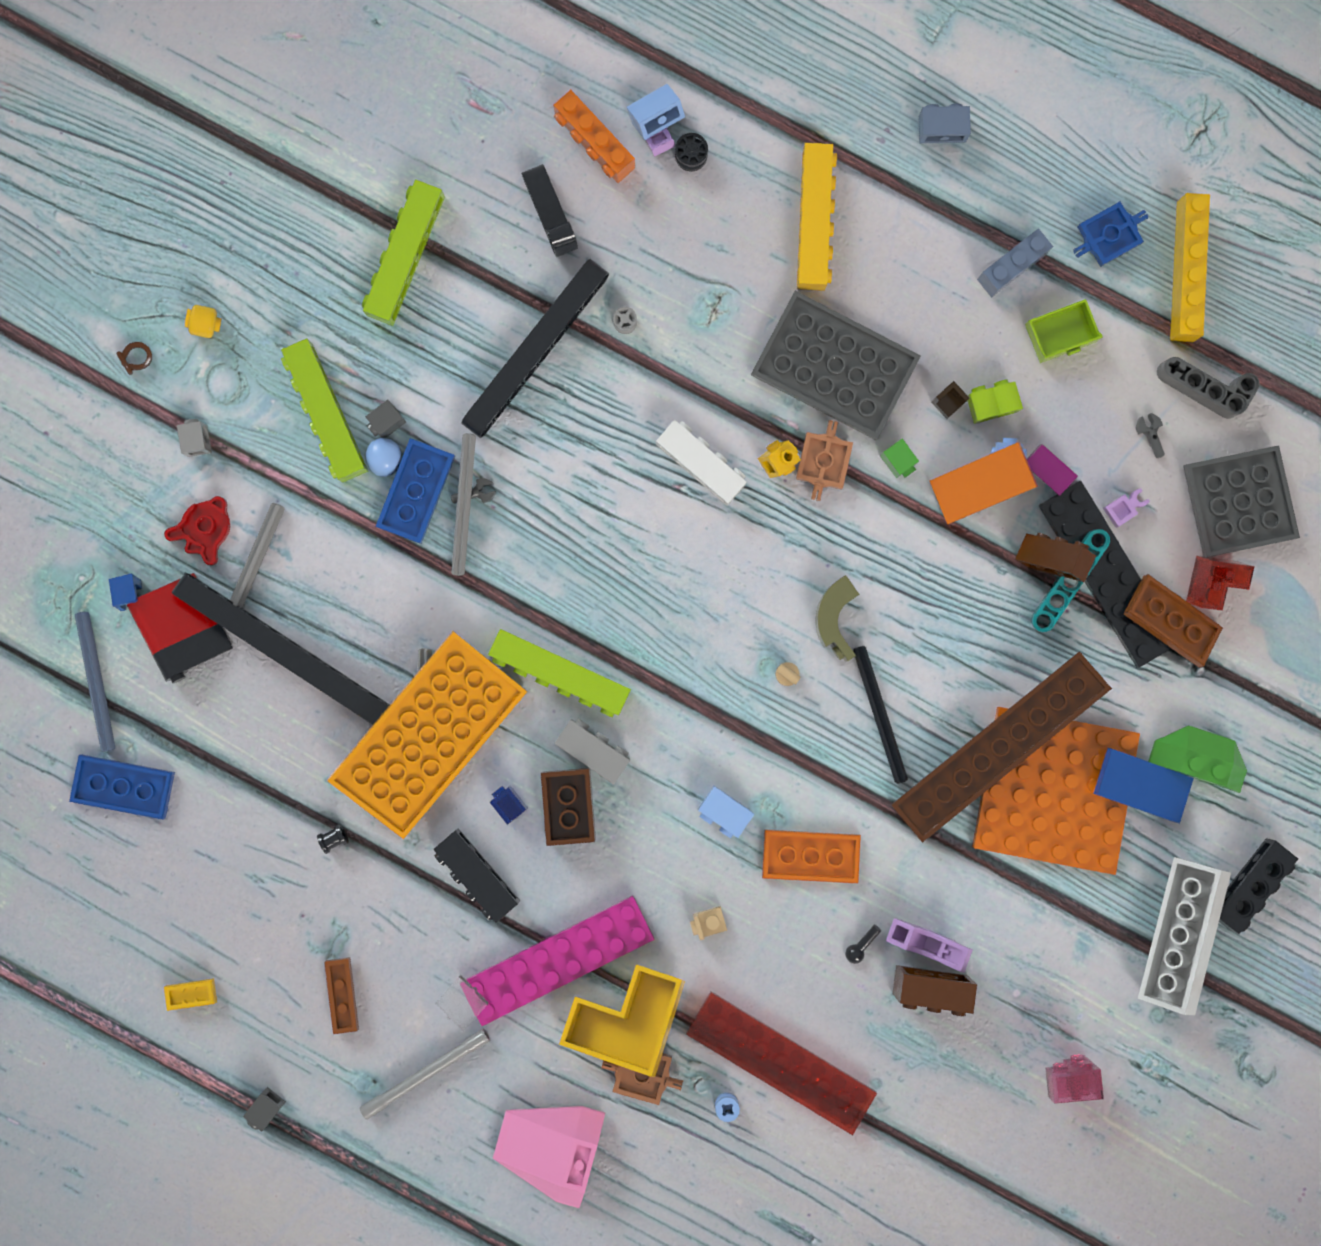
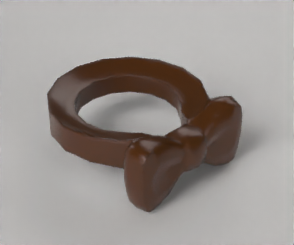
M142 342L129 343L123 352L118 351L116 353L121 361V365L129 375L133 374L132 370L145 369L152 362L151 350ZM141 348L147 353L145 362L139 365L128 364L126 358L132 349Z

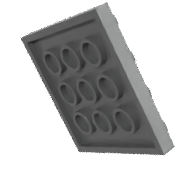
M1279 445L1183 466L1204 558L1300 538Z

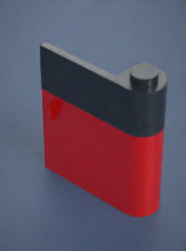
M180 579L138 597L137 602L127 604L165 681H171L172 684L185 679V673L188 672V669L233 649L222 626L171 593Z

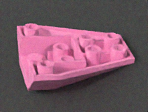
M584 1106L506 1110L493 1159L554 1201L580 1208L598 1146L605 1112Z

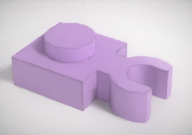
M1142 489L1133 491L1129 499L1124 494L1103 508L1116 528L1138 514L1135 507L1140 508L1150 502L1149 499L1142 502L1137 500V495L1143 491Z

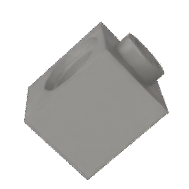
M198 419L185 420L184 424L177 425L181 454L192 457L212 453L208 426Z

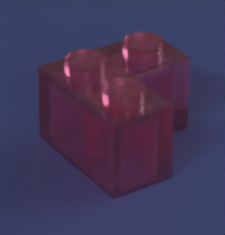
M1072 1055L1070 1059H1063V1063H1054L1053 1067L1045 1068L1048 1097L1054 1104L1104 1099L1101 1069L1085 1057V1055Z

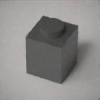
M386 400L365 416L370 422L366 426L375 437L379 434L382 438H387L406 423L389 400Z
M267 1087L243 1117L251 1128L259 1129L262 1132L286 1101Z

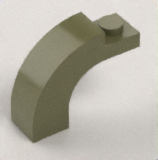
M846 575L833 583L825 591L818 603L815 616L816 631L822 646L825 648L833 644L835 647L832 648V651L839 660L844 659L845 662L851 660L856 655L839 631L838 617L841 609L852 599L860 595Z

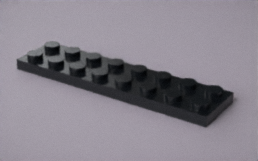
M1082 481L1067 488L1060 496L1057 494L1038 505L1056 536L1069 541L1071 544H1074L1075 541L1082 542L1085 536L1092 530H1104L1109 534L1110 544L1086 578L1085 584L1136 668L1142 667L1172 649L1124 615L1141 582V578ZM1099 533L1094 534L1091 538L1092 545L1100 547L1104 542L1103 536Z

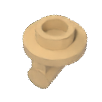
M781 663L776 669L775 676L781 685H796L801 678L799 676V669L793 663Z

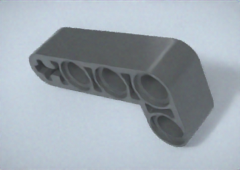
M1171 357L1157 368V376L1162 382L1226 419H1231L1243 413L1248 408L1260 386L1258 377L1252 373H1246L1234 379L1227 386L1179 357ZM1188 377L1194 379L1195 387L1188 383ZM1242 381L1247 384V386H1248V390H1247V391L1242 388V386H1241V382H1242ZM1209 389L1215 392V399L1209 396ZM1230 401L1235 404V406H1236V410H1235V411H1233V410L1230 408V406H1229V402H1230Z

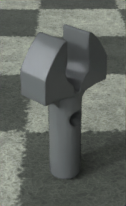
M1150 413L1148 418L1151 422V427L1145 425V420L1142 416L1137 421L1136 431L1138 435L1143 433L1148 436L1155 457L1161 458L1165 453L1157 431L1159 427L1163 426V423L1158 416Z
M485 478L476 479L477 484L471 491V499L477 497L482 500L483 504L490 502L496 495V491L487 494L480 491L483 487L493 485L494 483ZM458 493L451 495V501L454 504L457 503Z

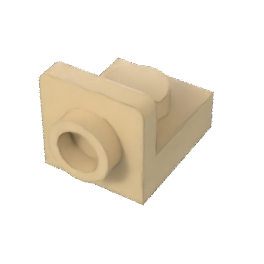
M721 906L694 913V920L690 921L693 935H698L700 940H704V937L727 931Z

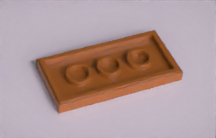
M1149 574L1143 576L1124 612V615L1199 668L1205 665L1223 629L1222 626Z

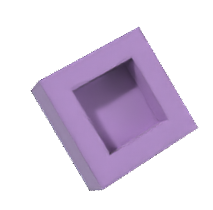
M667 128L645 140L654 157L675 147L674 140Z

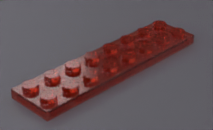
M712 991L708 994L686 1032V1035L852 1136L877 1095L874 1089Z

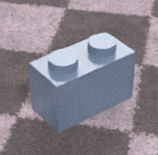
M955 103L939 107L938 104H929L922 107L918 116L919 144L966 143L971 134L970 106Z

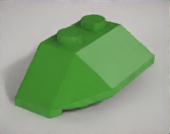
M1189 725L1155 740L1148 762L1237 793L1241 792L1247 773L1235 740Z

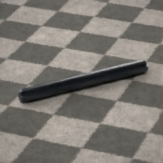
M865 646L854 648L855 659L894 781L897 784L906 782L908 777Z

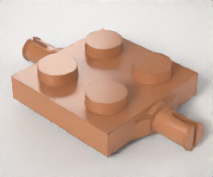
M832 420L828 421L826 434L818 435L807 432L796 479L814 485L811 496L812 500L816 498V501H821L823 488L831 487L842 490L853 442L844 441L835 436L838 425L836 421L834 424Z
M664 1053L662 1054L655 1077H650L604 1060L601 1067L602 1069L615 1072V1083L612 1092L656 1105L660 1104L662 1093L667 1086L681 1091L683 1080L670 1077L669 1067L672 1056Z

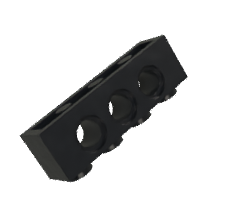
M1266 838L1228 886L1219 922L1236 934L1247 930L1251 924L1250 920L1256 913L1263 910L1268 897L1278 891L1283 878L1293 872L1298 858L1276 840ZM1272 863L1273 870L1270 874H1267L1266 867ZM1257 882L1258 889L1252 893V884ZM1242 901L1243 908L1238 912L1236 909L1237 903Z

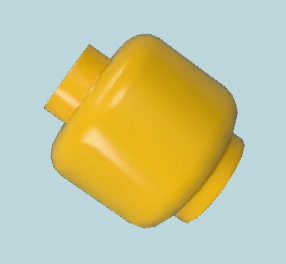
M194 305L192 309H187L185 327L188 328L191 335L211 338L214 332L220 331L222 318L217 317V311L214 308Z

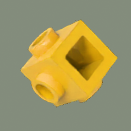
M776 440L766 447L768 451L757 458L769 478L790 474L796 469L794 465L801 461L797 448L789 440L783 442Z

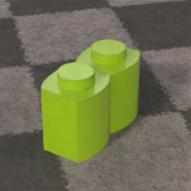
M1008 379L994 383L993 388L986 389L985 385L971 389L972 393L968 395L970 399L967 402L974 424L1014 414L1023 409L1016 382L1009 383Z

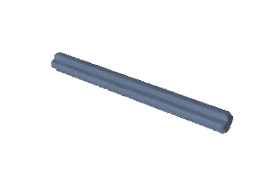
M86 611L78 612L75 614V621L100 749L102 752H107L115 749V742L90 614Z

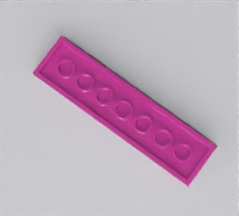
M631 896L463 980L461 985L481 1026H484L653 941L654 936L634 896Z

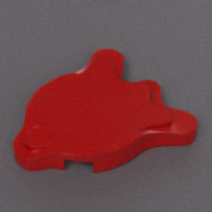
M216 496L211 500L191 505L177 525L165 530V538L171 542L185 539L187 542L184 548L186 553L200 554L207 565L213 566L217 564L219 547L226 540L231 527L227 512V501L220 496Z

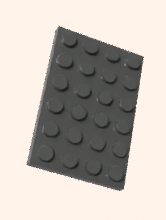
M795 290L751 376L877 440L921 355Z

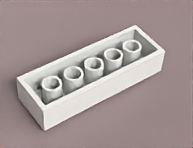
M1174 857L1138 999L1183 1015L1196 1014L1231 876L1230 872Z

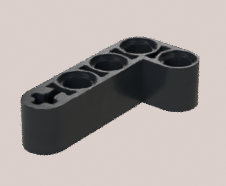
M542 164L522 172L524 183L556 258L578 249L571 224L566 219L544 165Z

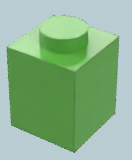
M903 438L880 455L896 479L901 475L904 478L909 476L916 470L914 466L919 462Z

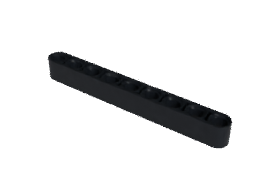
M591 259L585 262L462 419V425L479 438H482L489 431L606 282L609 273Z

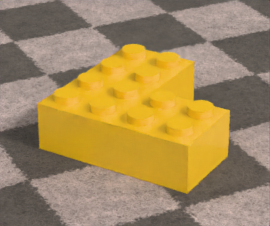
M636 964L621 1012L579 997H574L559 1045L641 1074L655 1077L685 981Z

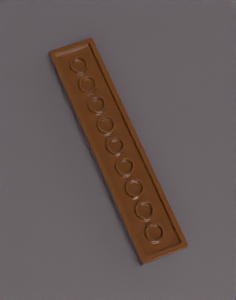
M1079 651L891 804L892 807L923 843L1112 688Z

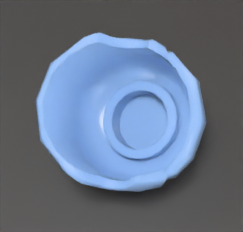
M378 438L372 441L366 450V463L369 470L375 475L387 477L397 472L402 460V453L399 445L392 439Z

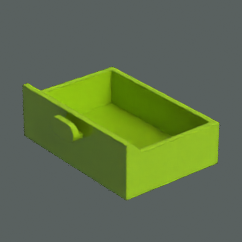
M1086 299L1031 319L1025 324L1040 363L1064 354L1068 356L1081 352L1080 348L1096 343L1103 338L1097 328Z

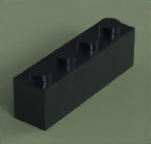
M459 828L433 849L436 852L434 855L436 860L442 866L445 864L452 871L450 875L457 884L462 883L465 886L467 896L474 903L477 901L483 907L481 912L489 921L493 919L497 923L519 904L520 900Z

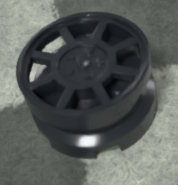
M697 133L682 135L675 145V160L678 166L685 171L694 172L705 165L708 157V144L706 140Z

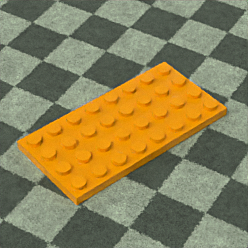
M452 631L335 769L327 781L404 839L524 697L527 690L456 632Z

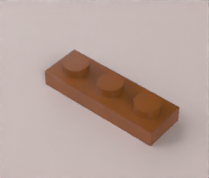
M347 957L326 960L324 964L333 1035L356 1032L359 1030L351 959Z

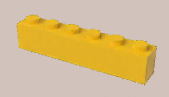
M805 143L803 148L797 290L825 291L827 283L831 284L832 269H828V260H832L833 246H829V237H833L834 222H830V214H834L835 199H831V190L835 191L836 176H832V167H836L837 153H833V144Z
M1186 193L1177 201L1170 341L1194 342L1204 336L1210 194Z

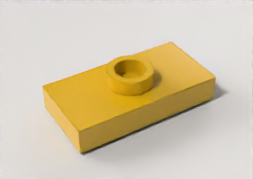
M214 978L164 986L167 1011L217 1003Z

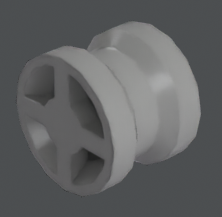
M629 307L618 308L613 315L615 329L621 334L632 333L637 326L635 311Z

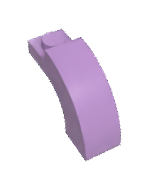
M896 918L893 920L886 939L887 942L904 950L921 954L964 973L973 949L959 944L953 939Z

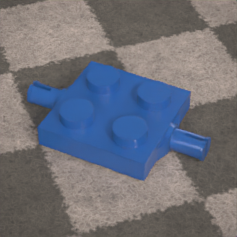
M1121 201L1080 223L1077 228L1083 236L1085 243L1073 249L1074 254L1077 253L1075 256L1079 258L1090 251L1100 267L1136 248L1144 242L1138 232L1137 224L1148 219V214L1144 215L1146 211L1142 210L1132 216L1125 210Z

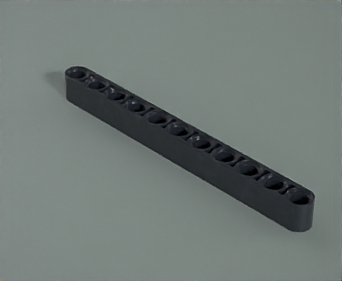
M185 572L171 592L372 725L390 706L389 703L242 607H236L233 605L234 602L194 576Z

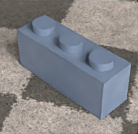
M1038 228L983 271L977 280L992 298L1047 255L1054 246Z

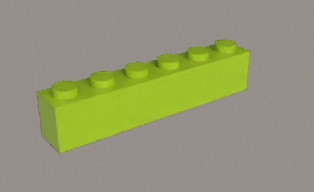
M416 179L413 186L410 185L407 189V201L404 208L401 207L399 209L397 226L389 234V246L387 251L384 250L381 254L379 261L381 266L378 273L375 272L373 274L371 291L369 295H365L362 302L363 312L367 317L394 326L445 199L442 189Z
M306 338L281 349L284 356L281 358L282 364L286 371L290 370L293 376L290 382L295 392H300L303 399L300 401V405L304 413H309L311 417L310 428L315 436L318 435L322 442L319 444V448L323 456H328L331 465L328 468L332 477L344 483L369 472L313 344Z
M502 629L499 630L488 653L489 656L493 657L491 662L502 667L509 664L515 667L513 672L523 677H527V674L537 677L536 683L547 688L549 684L558 687L556 692L566 697H570L571 694L580 697L579 703L590 708L595 704L601 707V713L612 718L614 714L620 715L631 689Z

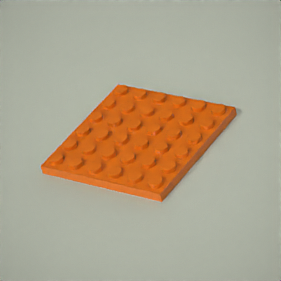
M997 707L995 720L1009 708ZM1078 721L1069 723L981 795L972 848L1116 875L1128 806L1093 793L1107 749L1111 748L1136 757L1140 733Z

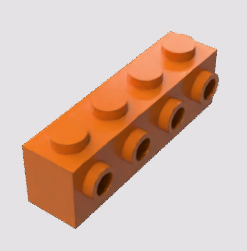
M571 89L553 105L556 121L570 131V135L576 143H581L585 147L588 156L593 161H598L602 166V170L609 178H613L619 183L635 169V158Z

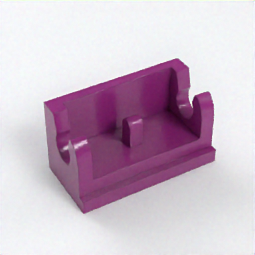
M1040 444L1027 458L1031 471L1059 496L1078 477L1043 444Z

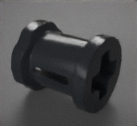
M340 824L325 834L320 833L317 835L318 843L325 854L330 853L332 848L342 843L344 845L349 843L347 834Z

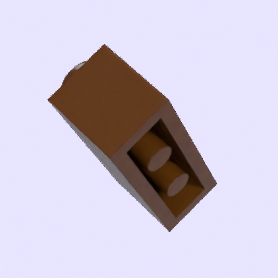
M1026 533L1015 560L1030 569L1085 582L1096 555L1088 550L1089 546L1078 541L1071 544L1060 537H1056L1053 540L1042 533H1037V535Z

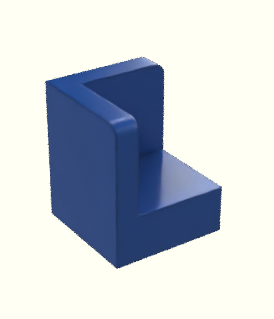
M132 573L109 579L113 607L120 611H125L126 604L137 602L136 590L142 589L141 579Z

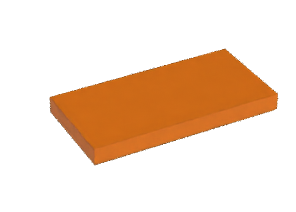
M1020 442L930 480L947 524L1038 487Z
M764 829L762 878L858 884L861 835Z

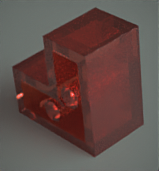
M1196 556L1186 601L1200 608L1223 611L1228 587L1249 590L1255 566L1239 561Z

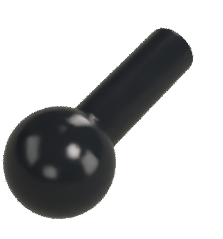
M874 924L857 945H850L846 949V959L852 964L860 963L864 959V950L878 936L881 929Z

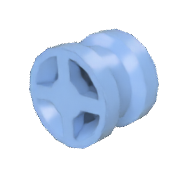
M725 1092L717 1097L715 1111L720 1120L731 1122L738 1117L740 1107L735 1095Z

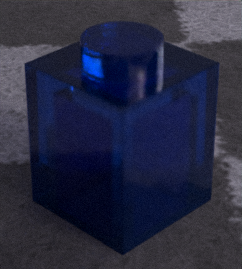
M501 786L491 794L494 799L490 801V804L507 825L528 809L511 786L507 789Z

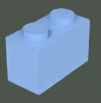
M668 84L627 106L631 122L644 140L685 117L680 99Z
M716 786L711 788L698 807V811L701 812L699 817L710 825L713 821L720 825L719 831L729 838L733 835L739 838L754 816L752 811Z

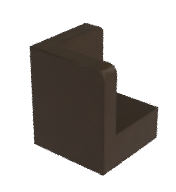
M953 381L931 403L948 419L970 398Z

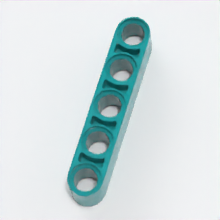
M1104 530L1090 531L1081 542L1089 546L1088 550L1096 555L1088 575L1110 544L1109 534ZM1096 533L1101 534L1104 538V542L1100 547H1095L1091 542L1092 536ZM1058 576L1031 617L1032 626L1040 632L1050 631L1084 582L1076 580V584L1073 587H1066L1064 584L1065 577ZM1055 594H1060L1063 598V602L1059 607H1052L1050 604V599ZM1046 614L1049 617L1047 626L1039 627L1036 620L1039 615Z

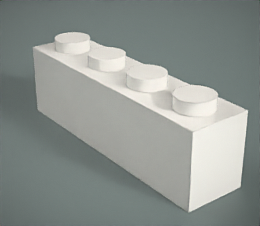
M674 420L656 440V445L722 503L728 506L746 485L747 482L744 480L746 476L737 468L731 469L726 464L728 461L723 455L718 452L714 454L709 450L710 445L703 438H695L690 433L692 429L683 421L678 423Z

